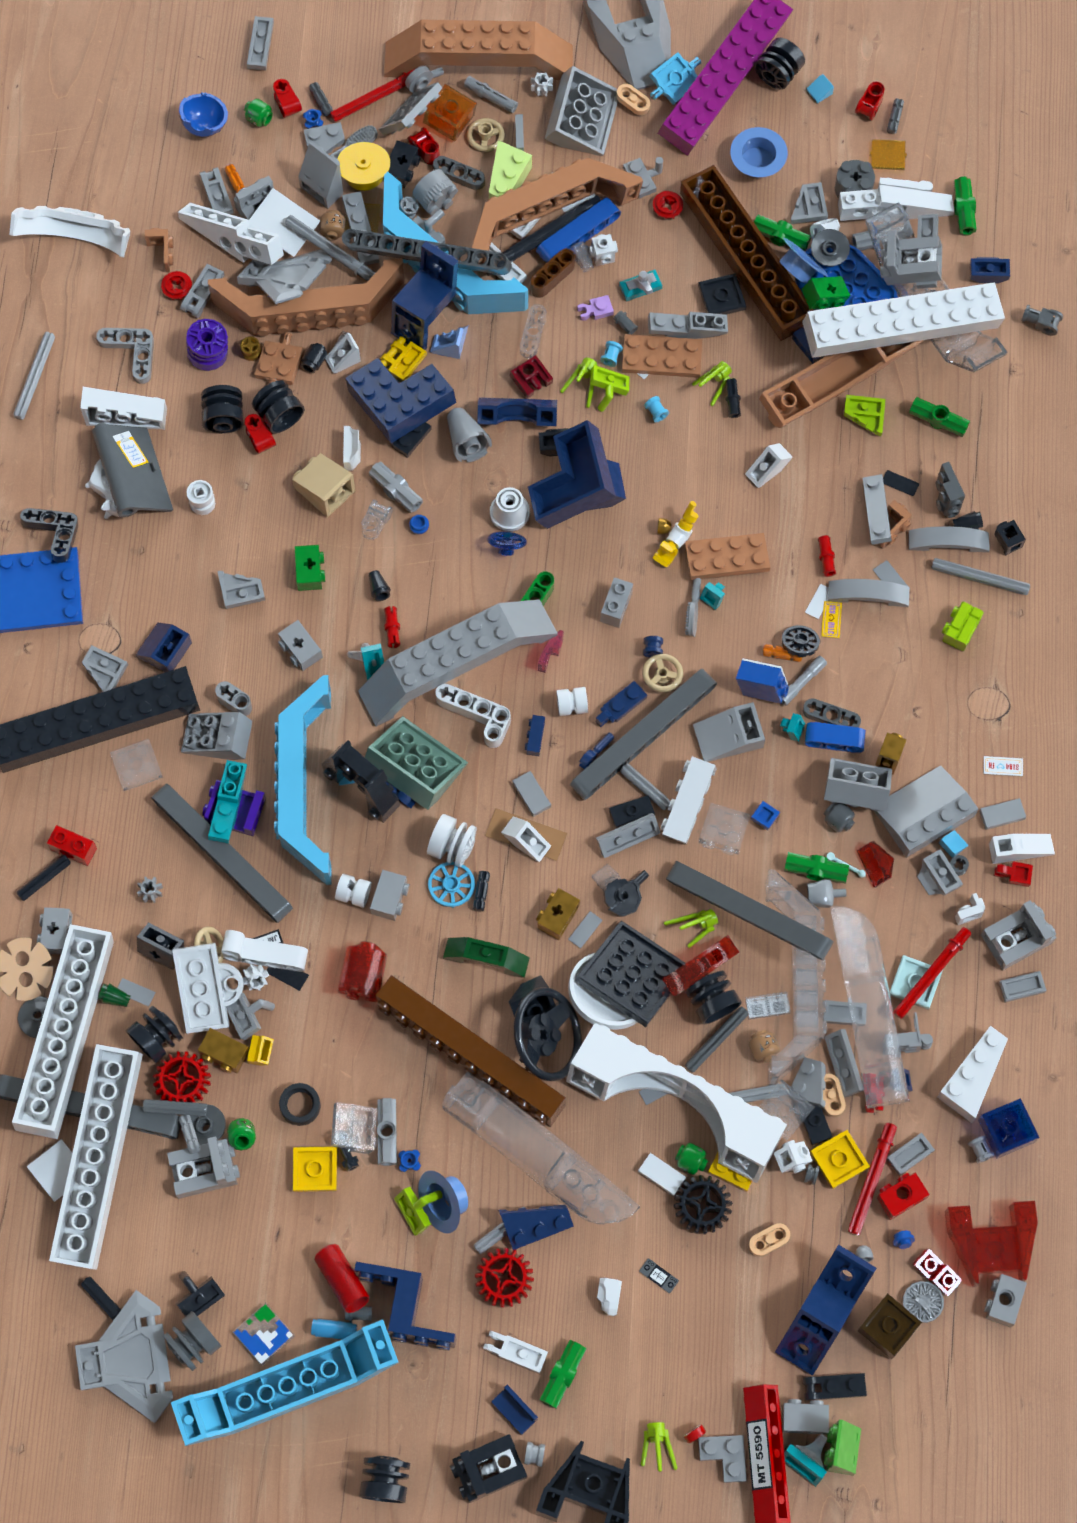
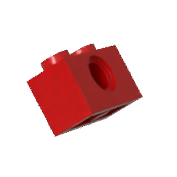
M58 825L55 826L47 841L51 851L65 855L67 858L85 866L89 865L97 850L94 841Z
M916 1172L912 1175L906 1173L897 1179L899 1181L897 1184L891 1186L889 1183L879 1190L880 1194L877 1196V1200L890 1220L924 1201L930 1195ZM897 1190H904L907 1193V1199H900L897 1196Z

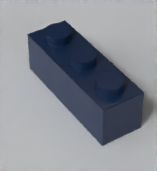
M803 327L793 333L792 340L812 364L824 358V356L812 358Z
M533 715L532 719H529V726L531 728L530 731H527V738L529 739L528 743H525V750H527V755L539 757L545 716Z

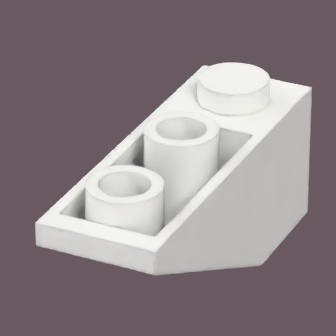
M1008 834L994 836L989 843L993 864L1055 854L1051 834Z

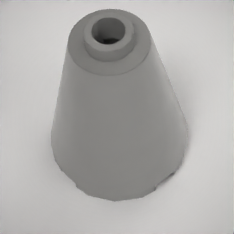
M463 408L452 409L447 415L455 457L460 462H462L461 460H467V462L479 460L488 453L487 448L492 446L490 436Z

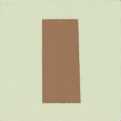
M495 808L485 834L486 837L514 846L501 833L514 816L528 821L551 845L544 857L555 861L558 860L567 836L566 832Z

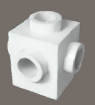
M601 234L592 238V246H589L591 258L594 257L596 266L615 262V253L618 252L616 241H612L611 234Z
M794 1140L782 1145L783 1148L774 1152L782 1173L793 1171L794 1173L801 1172L806 1169L805 1165L812 1162L809 1149L804 1141L795 1143Z

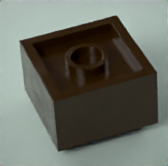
M887 1293L857 1331L892 1360L922 1322Z

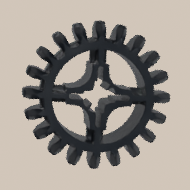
M700 1175L699 1182L696 1181L695 1177H691L692 1185L684 1181L683 1185L686 1190L679 1187L677 1191L681 1195H675L674 1197L676 1201L680 1202L674 1204V1209H681L676 1212V1217L683 1216L680 1224L688 1222L686 1229L690 1230L694 1226L695 1234H698L699 1228H702L703 1234L706 1235L708 1227L714 1233L716 1231L714 1225L721 1229L723 1224L720 1220L723 1222H728L729 1220L724 1214L729 1215L732 1213L731 1209L726 1208L732 1206V1201L725 1200L731 1196L730 1192L723 1194L722 1192L725 1191L726 1186L717 1187L720 1182L718 1179L714 1184L711 1183L712 1176H708L707 1181H704L703 1175ZM704 1188L701 1196L687 1197L693 1190ZM710 1190L717 1195L721 1206L711 1201L709 1197ZM704 1195H706L705 1201L706 1205L709 1207L707 1208L705 1206V1209H703L702 1214H700L701 1208L700 1204H698L697 1202L701 1203V1200H703ZM685 1204H689V1207L696 1210V1219L689 1215ZM719 1212L714 1219L702 1221L706 1213Z

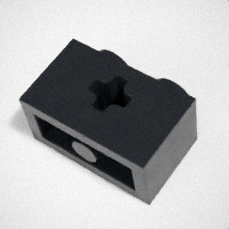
M397 140L389 157L390 168L388 172L401 182L402 188H405L407 183L412 181L413 170L415 166L418 167L421 156L419 155L418 147Z
M148 922L137 936V952L172 970L175 968L172 950L184 948V940Z

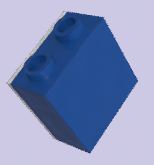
M742 659L736 680L743 696L781 704L783 697L787 696L789 690L782 667Z

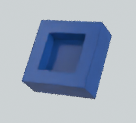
M762 801L751 816V820L768 831L780 812Z

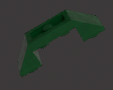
M470 937L448 938L443 959L464 963V960L502 968L504 969V974L525 978L530 957L510 947Z

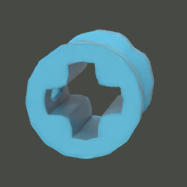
M607 341L605 353L601 356L600 361L604 365L615 367L617 365L616 359L623 347L615 341Z
M659 396L650 398L644 404L645 409H649L653 415L654 422H660L669 415V411L664 409L660 403Z

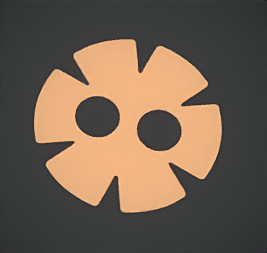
M17 938L7 943L12 956L3 950L0 951V972H7L0 977V987L8 996H11L16 987H18L16 999L21 1001L39 997L42 993L37 983L48 988L53 976V967L42 966V964L52 959L48 950L43 944L38 942L31 951V938ZM20 951H24L29 955V962L25 966H19L16 963V955ZM24 972L30 973L33 977V982L28 987L22 986L19 982V977Z

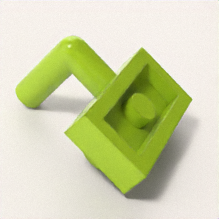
M593 365L590 373V384L606 389L605 397L597 407L599 411L603 412L613 399V392L624 396L628 394L630 377Z
M411 1187L403 1189L394 1198L415 1236L421 1234L431 1225L423 1207L441 1199L443 1194L440 1190H437L418 1200Z

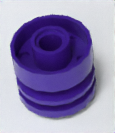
M202 319L190 326L187 330L186 344L188 359L192 365L206 371L215 370L222 366L228 355V336L223 325L212 319Z

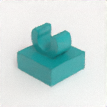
M710 582L707 583L700 599L716 610L724 598L725 593L722 590L725 586L719 582L715 586Z
M793 713L791 720L782 718L780 727H783V731L788 733L791 740L799 742L805 722L801 715Z

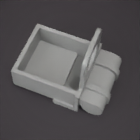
M916 1012L913 1014L915 1032L885 1035V1053L901 1051L913 1053L920 1052V1049L927 1050L931 1048L933 1038L930 1034H920Z

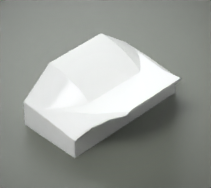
M344 426L343 463L346 470L353 471L361 462L359 430L352 429L350 426Z

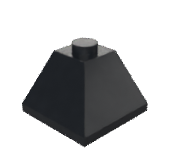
M541 975L522 983L509 1000L514 1018L519 1003L528 992L540 987L549 988ZM549 996L535 998L526 1008L524 1017L543 1013L555 1004L553 998Z

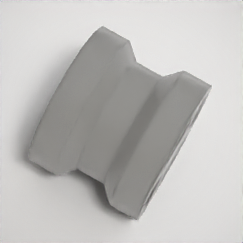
M404 197L399 204V210L412 220L418 211L419 204L413 197Z
M528 1442L524 1464L534 1463L538 1467H542L545 1444L538 1446Z

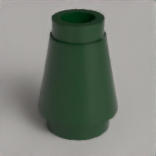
M110 983L109 985L103 984L98 996V1000H101L102 1003L124 1007L128 1006L131 995Z

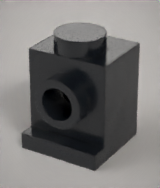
M1015 520L1010 522L1004 521L996 527L994 535L1003 548L1005 556L1024 546L1026 538Z

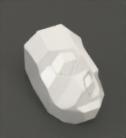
M830 218L813 223L810 227L811 239L813 240L817 233L825 229L839 230L840 224L838 219Z
M600 1278L597 1298L601 1302L602 1310L609 1316L617 1315L622 1281Z

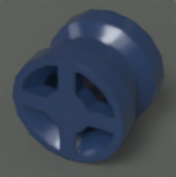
M647 636L643 639V644L645 645L643 655L650 658L657 654H663L661 649L663 645L662 637Z

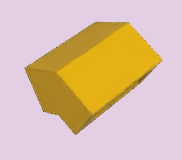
M253 1035L247 1058L248 1064L268 1065L274 1039Z

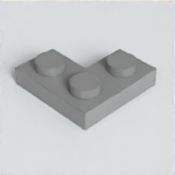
M743 1435L698 1438L700 1461L722 1460L724 1483L747 1481Z

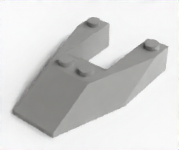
M583 0V6L600 51L626 82L637 90L656 86L649 75L671 58V27L664 0H640L645 16L618 24L614 23L606 0Z

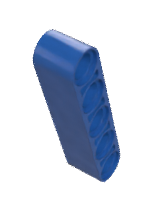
M608 197L604 198L543 241L537 247L536 252L547 263L562 249L567 248L574 251L616 221L621 215V211Z

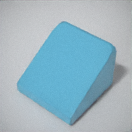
M822 74L806 90L819 103L833 94L834 86Z
M955 830L944 836L939 842L952 858L968 847V844Z

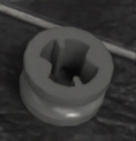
M956 855L950 861L952 868L958 876L966 873L969 867L966 857ZM956 861H959V864L961 862L964 864L962 870H958L959 867L957 869L954 867Z
M812 1164L808 1165L804 1183L810 1181L812 1185H815L819 1166L812 1167Z

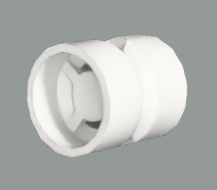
M197 480L188 486L187 497L192 511L198 515H207L212 512L216 503L211 485L206 481Z
M585 687L573 688L572 692L568 689L556 690L559 716L571 715L572 711L576 714L588 713Z
M342 874L336 889L335 900L345 903L351 901L352 905L364 908L370 894L371 882L363 879L356 881L353 876Z

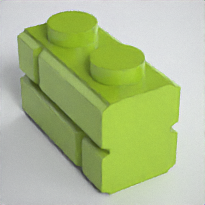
M964 601L959 607L955 606L950 615L953 618L951 623L946 622L941 632L944 634L942 641L960 651H965L984 612Z

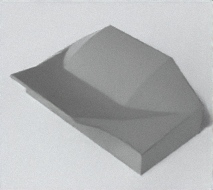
M941 849L922 860V868L917 878L928 895L942 894L945 896L963 885Z

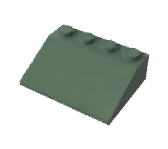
M403 716L368 747L365 758L376 768L384 770L388 778L387 782L407 794L427 810L441 798L468 764L466 760Z

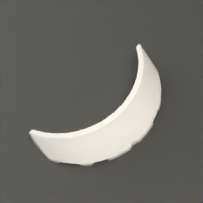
M37 206L32 210L20 207L12 212L9 235L45 234L71 237L101 245L124 258L130 237V229L120 227V222L116 220L104 219L103 215L64 207L51 209L46 206Z

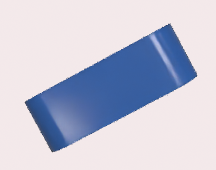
M809 722L806 726L805 745L813 748L861 753L864 751L866 730L851 726Z

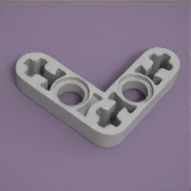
M137 328L100 329L96 335L99 345L103 348L134 349L132 370L134 380L139 384L149 382L152 373L154 349L152 332L148 329ZM105 335L109 336V338H107V341H103ZM123 335L131 337L127 342L120 341V338ZM144 336L148 337L146 342H142ZM147 353L149 356L145 360H140L138 355ZM141 366H144L145 374H143V377H139Z

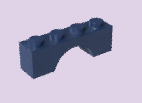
M479 397L477 423L497 425L508 420H523L534 423L536 426H557V400Z

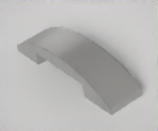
M946 526L909 530V550L929 551L930 548L969 549V552H989V532L965 527Z
M872 579L829 581L828 601L848 603L849 600L887 602L888 606L909 607L910 587Z

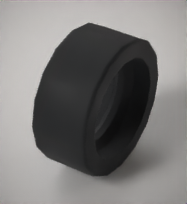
M296 1083L287 1087L279 1100L280 1111L285 1120L297 1126L308 1125L313 1122L319 1115L321 1108L320 1098L315 1089L304 1083ZM298 1092L308 1094L313 1103L311 1111L302 1117L292 1115L287 1107L289 1098Z

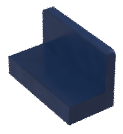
M508 1384L491 1401L521 1435L538 1420L537 1415Z

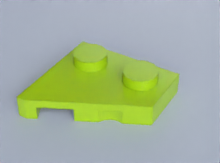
M846 395L844 416L877 436H882L886 399Z

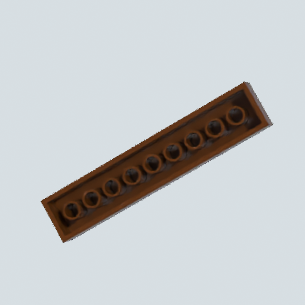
M715 165L681 181V196L730 268L736 273L737 278L780 341L792 336L798 329L804 328L803 320L807 312L815 310L809 308L804 294L786 268L780 263L779 258Z
M391 975L376 994L379 1010L383 1014L394 1016L400 1026L411 1028L417 1038L428 1040L434 1050L439 1053L441 1051L445 1052L451 1062L456 1065L458 1063L466 1067L464 1070L473 1077L479 1076L483 1079L482 1083L490 1089L496 1088L500 1091L499 1095L507 1101L513 1100L518 1104L517 1108L525 1114L530 1112L535 1116V1121L542 1126L547 1124L551 1127L565 1108V1096Z

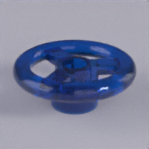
M495 532L487 537L488 543L498 548V553L505 556L513 555L514 550L521 549L527 544L524 536L513 532Z

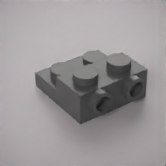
M946 462L941 465L935 482L936 488L939 491L936 504L938 510L943 512L945 517L952 518L959 514L965 494L950 462Z

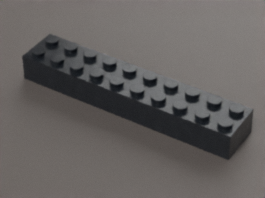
M186 666L0 724V768L2 772L6 773L200 711Z

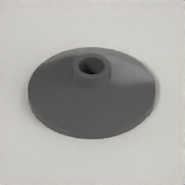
M822 230L812 240V255L818 263L824 266H838L849 255V241L838 230ZM831 248L833 252L829 253L826 249Z
M39 996L28 1000L19 1010V1026L26 1035L32 1038H37L48 1001L47 997ZM37 1012L42 1013L39 1019L34 1018Z
M207 1104L206 1116L190 1115L199 1145L208 1143L207 1138L216 1136L219 1140L224 1134L226 1120L221 1110L217 1107ZM205 1125H210L208 1130L203 1131Z

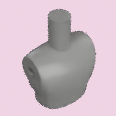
M819 880L807 884L809 906L830 908L833 906L835 897L847 896L846 889H833L831 880Z

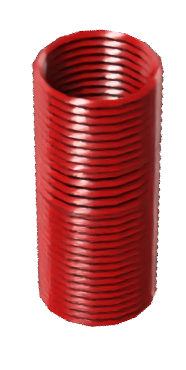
M330 1244L322 1248L315 1255L314 1260L345 1312L353 1313L358 1311L368 1303L370 1298L339 1245Z

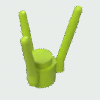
M584 358L564 384L560 393H563L577 375V382L582 377L589 378L593 365L597 366V362L591 358ZM591 384L588 392L587 408L590 407L594 385Z
M721 361L717 366H714L710 371L694 381L692 386L698 384L699 387H702L712 378L717 382L723 381L710 403L711 406H714L726 385V380L730 379L729 375L732 373V369L726 362Z
M709 909L665 921L664 925L697 918L679 927L680 930L699 924L701 929L705 928L702 933L687 945L688 948H691L705 935L715 930L714 925L718 924V918L715 912Z
M655 1422L647 1424V1431H644L641 1466H645L650 1439V1443H655L658 1471H662L660 1443L665 1440L673 1469L677 1470L678 1467L670 1443L668 1429H665V1423Z

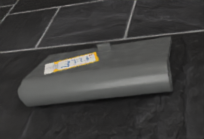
M106 423L95 425L92 434L118 516L128 517L135 514L138 510L172 512L173 507L148 429Z

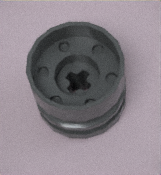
M191 1311L181 1320L186 1330L181 1332L174 1326L172 1329L177 1334V1337L173 1339L168 1332L163 1337L166 1339L168 1348L181 1364L194 1371L197 1367L191 1359L196 1357L202 1364L204 1361L199 1352L204 1350L211 1356L221 1347V1344L196 1314Z

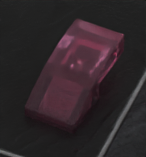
M559 630L557 632L558 635L551 638L545 646L538 662L539 672L546 673L551 655L559 657L564 639V631Z

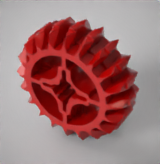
M179 1051L176 1052V1058L169 1054L168 1062L162 1059L161 1063L164 1066H156V1070L160 1074L153 1075V1078L158 1080L153 1083V1086L158 1088L155 1093L162 1095L160 1100L196 1103L195 1099L198 1098L200 1101H203L201 1093L208 1094L209 1092L204 1087L211 1086V1082L206 1080L211 1078V1074L206 1072L209 1067L208 1065H203L204 1060L202 1058L197 1060L195 1053L189 1058L188 1051L184 1052L183 1057H181ZM180 1065L177 1072L169 1073L174 1067ZM188 1065L194 1067L199 1072V1079L188 1075ZM185 1076L186 1082L180 1086L178 1079ZM165 1081L176 1085V1095L167 1091ZM196 1086L191 1093L185 1095L187 1088Z
M499 1248L496 1249L497 1256L495 1257L491 1252H488L490 1260L488 1261L483 1257L481 1262L485 1266L477 1265V1270L482 1273L475 1274L476 1279H482V1281L475 1283L476 1287H483L479 1291V1295L487 1293L484 1298L485 1302L493 1298L492 1306H496L497 1301H501V1308H504L505 1301H508L510 1308L513 1307L512 1300L514 1299L520 1304V1295L525 1299L528 1297L524 1289L532 1290V1286L527 1283L534 1282L533 1277L527 1276L533 1273V1269H525L530 1265V1262L525 1261L522 1263L524 1259L523 1254L516 1258L517 1250H513L512 1254L508 1255V1248L504 1249V1254L500 1255ZM507 1261L504 1268L500 1270L490 1269L497 1262ZM513 1264L517 1265L523 1275L522 1281L517 1280L511 1274ZM508 1269V1278H511V1280H505L501 1286V1278H498V1276H503ZM486 1275L491 1276V1278L497 1281L495 1292L487 1285ZM508 1286L519 1287L512 1294L501 1295Z

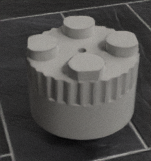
M437 169L421 178L413 190V197L430 215H433L439 209L444 208L446 210L453 204L452 199L457 194L458 189L442 170Z

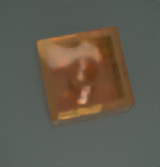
M444 84L438 93L440 96L428 105L423 123L455 142L474 117L477 102Z

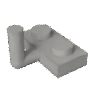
M657 157L655 168L648 171L641 158L623 164L624 171L640 176L643 179L639 199L656 192L657 188L651 177L662 173L663 158Z
M441 209L428 220H422L419 216L412 220L438 243L445 244V237L440 232L432 229V226L445 215Z
M242 993L236 1002L226 1006L240 1038L246 1040L261 1029L254 1013L261 1008L272 1011L275 1008V1004L259 999L250 1005L245 993Z

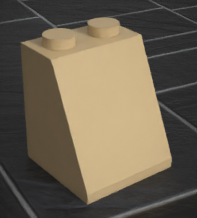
M321 453L317 457H312L308 461L307 466L303 470L297 471L292 479L293 487L327 518L355 492L353 474Z

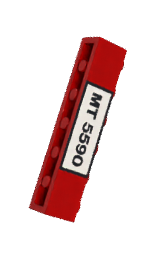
M762 1384L744 1387L755 1523H791L778 1385Z

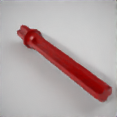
M415 69L407 73L403 72L396 79L330 113L331 118L334 122H338L405 87L407 77Z
M962 927L953 939L950 938L948 940L949 943L943 952L897 1006L894 1014L898 1018L902 1019L953 956L958 951L963 950L962 945L971 936V932L967 928Z
M885 1123L881 1137L877 1138L878 1145L848 1228V1232L853 1235L859 1236L890 1147L894 1145L892 1142L897 1126L892 1123Z

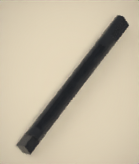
M596 195L502 253L512 263L601 201L600 197ZM501 260L497 264V267H502L505 263V260Z

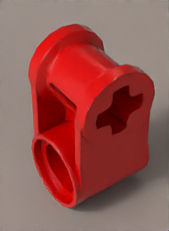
M285 79L276 80L273 84L274 99L279 106L282 116L286 118L302 111L301 103L289 82Z
M875 81L869 84L856 106V114L861 113L868 116L870 120L874 119L884 97L885 87L881 82Z
M423 127L414 136H408L409 144L418 147L419 155L424 162L433 165L434 159L440 156L438 142L435 141L429 131Z
M249 414L245 418V430L256 452L260 454L276 446L275 439L267 429L262 418L257 414Z

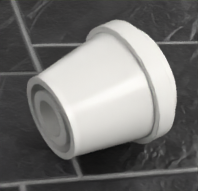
M511 487L502 489L490 506V517L494 525L504 531H516L528 522L530 508L521 492ZM513 502V505H507L506 503Z

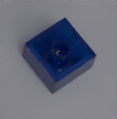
M1021 1098L984 1113L978 1119L996 1159L1036 1143L1040 1138Z

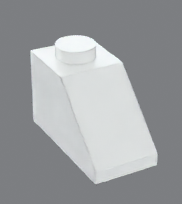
M780 443L769 445L745 475L760 488L781 472L792 459V456Z
M514 816L501 832L515 847L537 862L541 861L551 847L528 821Z

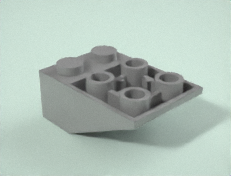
M311 141L298 176L299 184L303 190L328 209L343 195L340 162L336 157L329 156L322 146L316 145Z
M754 702L730 708L693 724L703 761L706 762L764 747L765 737Z
M240 712L189 714L181 752L226 760L245 759L252 720Z

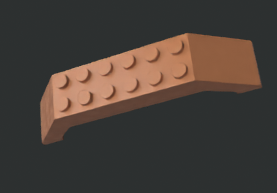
M422 19L386 42L384 77H399L403 72L407 73L420 65L536 67L554 77V80H561L562 74L573 66V45L536 21Z
M590 158L578 159L570 166H562L556 169L554 173L544 174L533 182H525L520 188L507 190L499 197L494 196L488 199L484 205L472 248L490 251V245L494 238L593 194L618 201L621 206L638 199L643 179L640 176ZM486 257L479 260V265L484 264Z
M399 258L383 260V266L367 283L309 289L302 291L303 295L299 298L275 304L266 294L246 295L228 283L227 278L209 279L208 287L214 305L254 336H267L274 333L305 332L309 329L324 330L327 327L342 328L347 325L371 323L405 280L403 259Z

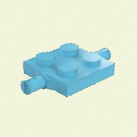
M677 52L649 75L657 85V89L650 93L651 97L654 96L652 99L656 100V98L663 94L672 105L677 103L698 77L694 68L701 64V60L698 61L699 58L695 57L689 63Z

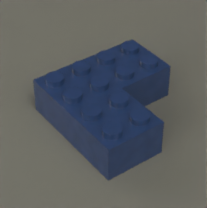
M377 358L345 378L349 393L390 443L398 440L456 403L454 389L433 364H430L399 384Z
M588 420L553 436L561 471L528 486L535 520L547 529L616 497L599 428Z

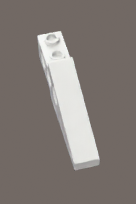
M879 185V189L840 192L838 201L840 221L877 218V222L918 219V215L938 214V217L954 215L952 195Z
M189 203L178 212L180 220L241 262L251 258L272 265L284 255L280 235L250 227L248 219Z

